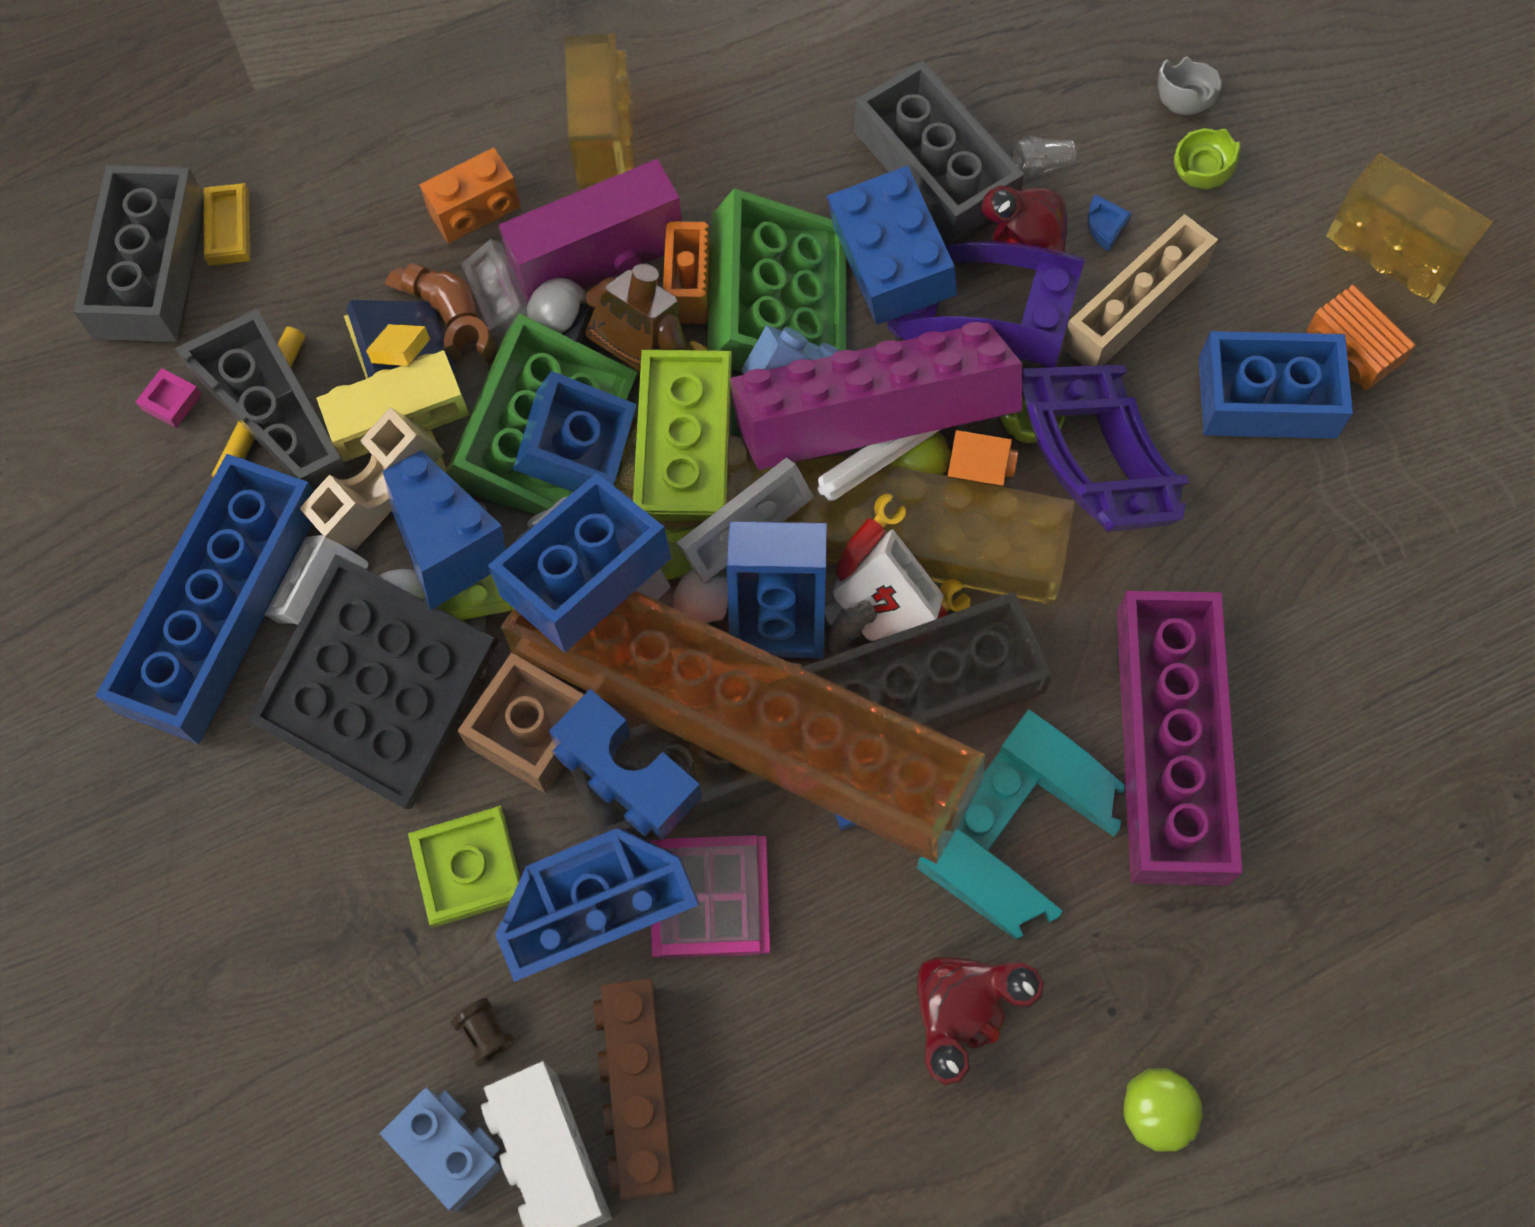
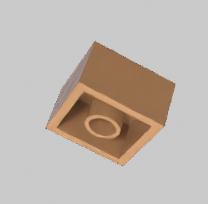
M511 653L458 729V733L469 749L546 794L565 766L552 752L556 746L549 730L584 694Z

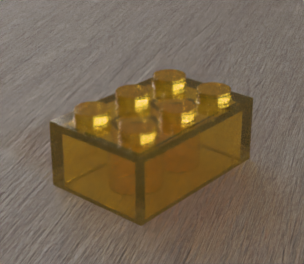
M615 33L565 36L568 135L579 191L635 168L633 145H631V136H633L631 111H626L629 110V103H631L629 77H621L627 76L625 50H617Z
M1379 152L1350 187L1326 237L1336 242L1340 248L1350 251L1368 262L1380 273L1387 274L1408 287L1415 295L1424 297L1433 304H1436L1461 272L1493 221Z

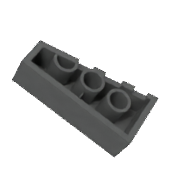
M258 309L175 348L187 368L290 476L309 482L313 491H315L329 475L337 479L349 475Z

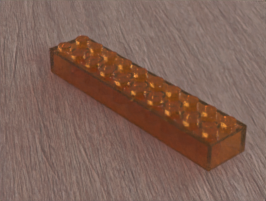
M634 591L566 653L515 609L511 611L501 625L512 653L586 691L591 689L602 699L936 864L983 781L985 754L638 591Z

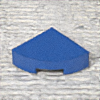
M1095 194L1091 201L1087 218L1088 228L1092 237L1102 248L1110 251L1129 223L1132 213Z

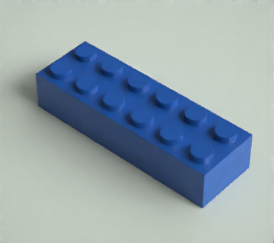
M230 454L225 455L95 696L116 714L198 745L200 744L265 617L264 614L313 524L299 509L314 492L309 482Z

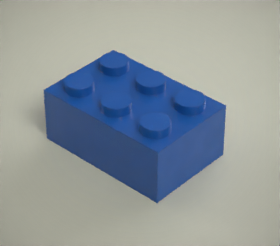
M908 165L827 196L833 227L876 325L957 295L955 266Z
M1210 331L1199 356L1203 436L1338 438L1353 414L1345 334Z
M596 473L488 565L499 595L566 653L671 559L664 526L600 474Z
M730 521L727 555L730 656L823 658L827 523Z

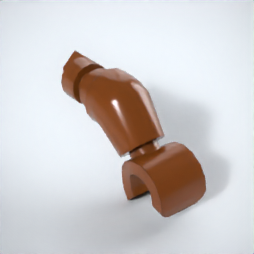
M416 263L409 264L406 269L398 267L390 272L384 283L386 286L417 298L422 297L423 300L430 302L432 308L439 311L448 327L444 336V348L453 360L462 357V349L467 343L478 341L476 350L488 365L493 364L499 350L498 344L484 322L478 319L472 287L463 278L447 270L441 273L429 271L428 268Z

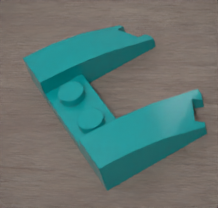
M1029 709L1003 743L1000 752L951 819L946 821L924 851L916 867L1015 940L1023 937L1019 925L1042 913L1048 923L1057 920L1063 912L1025 879L989 852L1031 791L1038 784L1115 837L1120 829L1121 820L1112 818L1114 793L1123 794L1125 785L1090 754Z

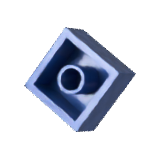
M551 371L537 389L513 470L572 492L576 491L596 473L600 474L614 486L637 404Z

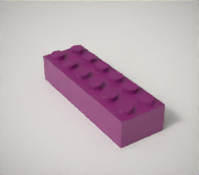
M971 322L965 324L962 328L945 332H925L918 338L899 342L883 341L877 344L876 347L857 351L841 350L830 357L816 360H795L788 366L769 370L753 369L742 376L730 378L736 426L758 470L775 467L786 457L792 462H797L1022 411V363L989 322Z
M1126 591L1117 609L1130 883L1229 886L1243 871L1222 592Z

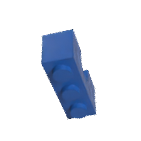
M591 689L549 730L556 746L552 752L557 759L572 772L580 767L592 778L588 782L590 788L608 804L615 798L628 810L624 815L626 820L644 836L652 831L659 839L663 840L702 798L700 784L664 752L644 769L630 771L619 767L614 762V757L620 745L631 735L627 721Z

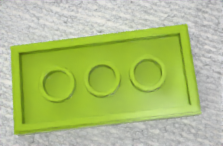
M642 350L633 502L657 521H705L727 504L732 351Z

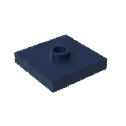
M350 301L346 310L368 378L378 371L392 370L400 367V365L371 363L366 352L388 324L425 326L430 340L415 359L424 354H435L444 350L452 371L455 373L450 354L444 348V337L435 310L431 307L430 302Z

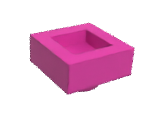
M161 368L135 402L141 410L177 428L201 397L202 393L197 386Z

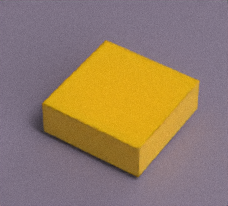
M388 324L366 352L371 363L409 366L428 343L430 337L425 326Z

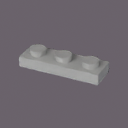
M786 457L676 544L694 572L706 583L727 566L730 521L784 522L811 501L814 496L797 465Z

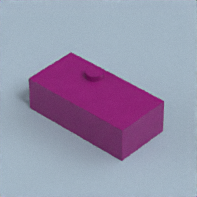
M655 159L508 220L498 226L512 274L527 303H529L533 292L547 280L567 278L576 282L583 289H586L608 277H614L623 274L627 270H633L634 266L638 264H645L664 256L666 224L669 222H682L680 198L659 160Z

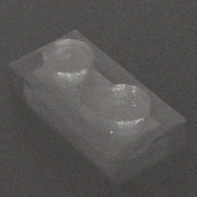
M490 239L461 265L472 287L489 331L501 336L509 329L519 313L524 316L527 315L528 303L502 244Z

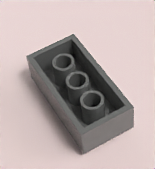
M923 60L855 100L853 131L888 172L908 165L936 227L951 244L958 242L990 222L983 214L981 207L984 196L991 189L1002 185L1022 190L1024 172Z
M105 166L73 313L93 339L178 341L204 208V194L190 168Z

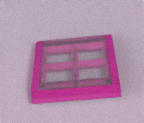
M747 835L651 840V843L681 857L700 903L696 907L651 925L652 958L770 954L766 836Z

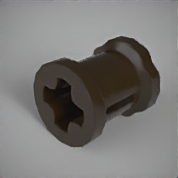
M487 998L470 1004L450 1022L455 1031H461L475 1055L472 1060L476 1067L484 1066L497 1059L515 1043L512 1034L504 1033L490 1011L493 1006Z

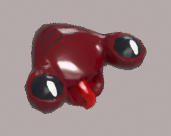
M1000 185L991 189L984 196L981 207L983 214L990 221L1000 223L994 230L993 241L1021 243L1065 253L1067 211L1060 194L1046 188L1016 190L1012 187Z
M934 957L921 963L917 974V993L926 1031L924 1063L931 1078L944 1085L961 1082L970 1070L968 1052L960 1043L976 1049L986 1043L998 1041L1000 1037L999 1031L1005 1021V1012L1000 1004L1002 998L1013 1006L1029 1008L1042 998L1044 981L1036 968L1023 962L987 964L956 957Z

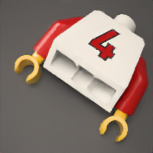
M883 494L876 500L874 505L875 518L866 519L847 542L835 570L838 578L832 593L836 601L825 607V616L829 624L836 630H840L854 622L866 639L872 641L885 637L888 639L917 640L948 617L947 612L950 609L955 612L967 610L971 599L964 593L952 600L953 594L961 590L963 584L957 579H949L939 589L894 529L886 533L884 527L887 524L901 522L906 514L905 507L901 505L892 516L887 517L884 515V507L893 497L891 494Z

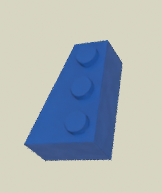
M422 450L382 471L392 512L405 546L411 556L416 575L420 580L430 610L491 574L488 565L506 550L502 525Z

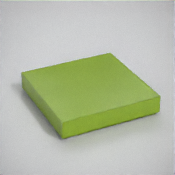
M502 806L408 833L429 925L432 928L509 905L521 875Z

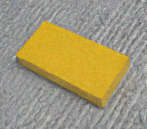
M245 183L204 188V259L208 266L250 261L249 190Z

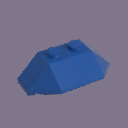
M618 827L526 866L495 936L515 982L696 907L700 903L680 856Z

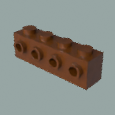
M651 978L601 985L602 999L593 1001L596 1030H605L607 1051L598 1052V1065L601 1083L610 1082L611 1103L603 1104L606 1136L615 1135L616 1156L608 1157L611 1190L620 1189V1198L625 1201L677 1194L656 987Z

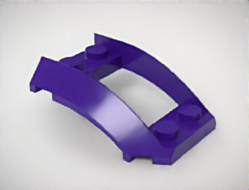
M974 241L947 244L945 247L953 263H998L1036 270L1021 325L979 317H935L940 302L888 321L887 329L899 340L901 337L904 340L918 338L921 334L930 331L945 332L955 330L971 322H989L1019 360L1023 359L1046 365V368L1055 367L1085 258L1038 246L1013 242Z
M1125 365L1022 369V396L1035 438L1047 464L1069 495L1090 516L1098 521L1106 532L1168 526L1183 519L1186 503H1180L1183 486L1189 484L1187 475H1177L1155 448L1141 419L1135 398L1127 397L1121 377L1127 373ZM1096 414L1107 445L1129 480L1093 483L1079 467L1068 449L1055 416Z

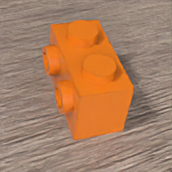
M494 147L419 184L429 215L448 244L521 207L514 177Z

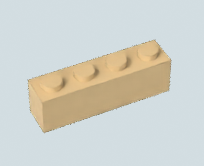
M1184 214L1069 320L1061 348L1083 366L1105 365L1207 269L1218 239Z

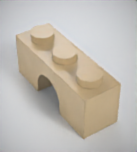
M391 407L360 440L372 453L366 468L358 475L346 480H340L329 475L299 508L325 538L354 551L392 511L382 471L420 450L434 462L445 452L419 424Z

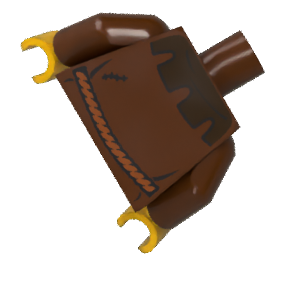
M638 264L634 266L633 270H627L617 278L608 277L591 288L586 294V302L590 307L594 308V311L587 326L585 336L640 372L642 350H707L706 347L698 342H686L679 320V302L675 296L657 286L659 272L655 267L648 264Z

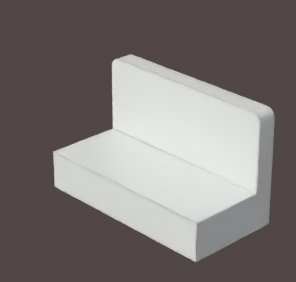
M323 535L306 537L264 615L279 624L298 625L335 554L343 556L365 569L368 567V562L348 548L325 538Z

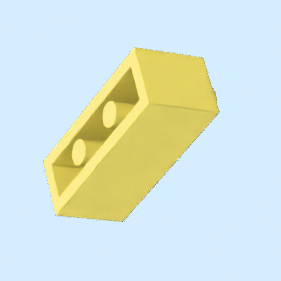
M444 350L435 354L421 355L411 362L409 366L378 371L368 379L352 385L335 387L329 393L317 397L332 443L344 462L370 453L360 440L390 407L419 424L425 431L470 415Z

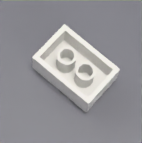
M540 1062L484 1087L489 1102L481 1105L482 1112L492 1135L498 1133L499 1137L503 1139L507 1152L500 1155V1161L511 1186L517 1184L518 1188L522 1191L526 1203L519 1206L518 1209L524 1227H596L612 1220L558 1074L545 1062Z

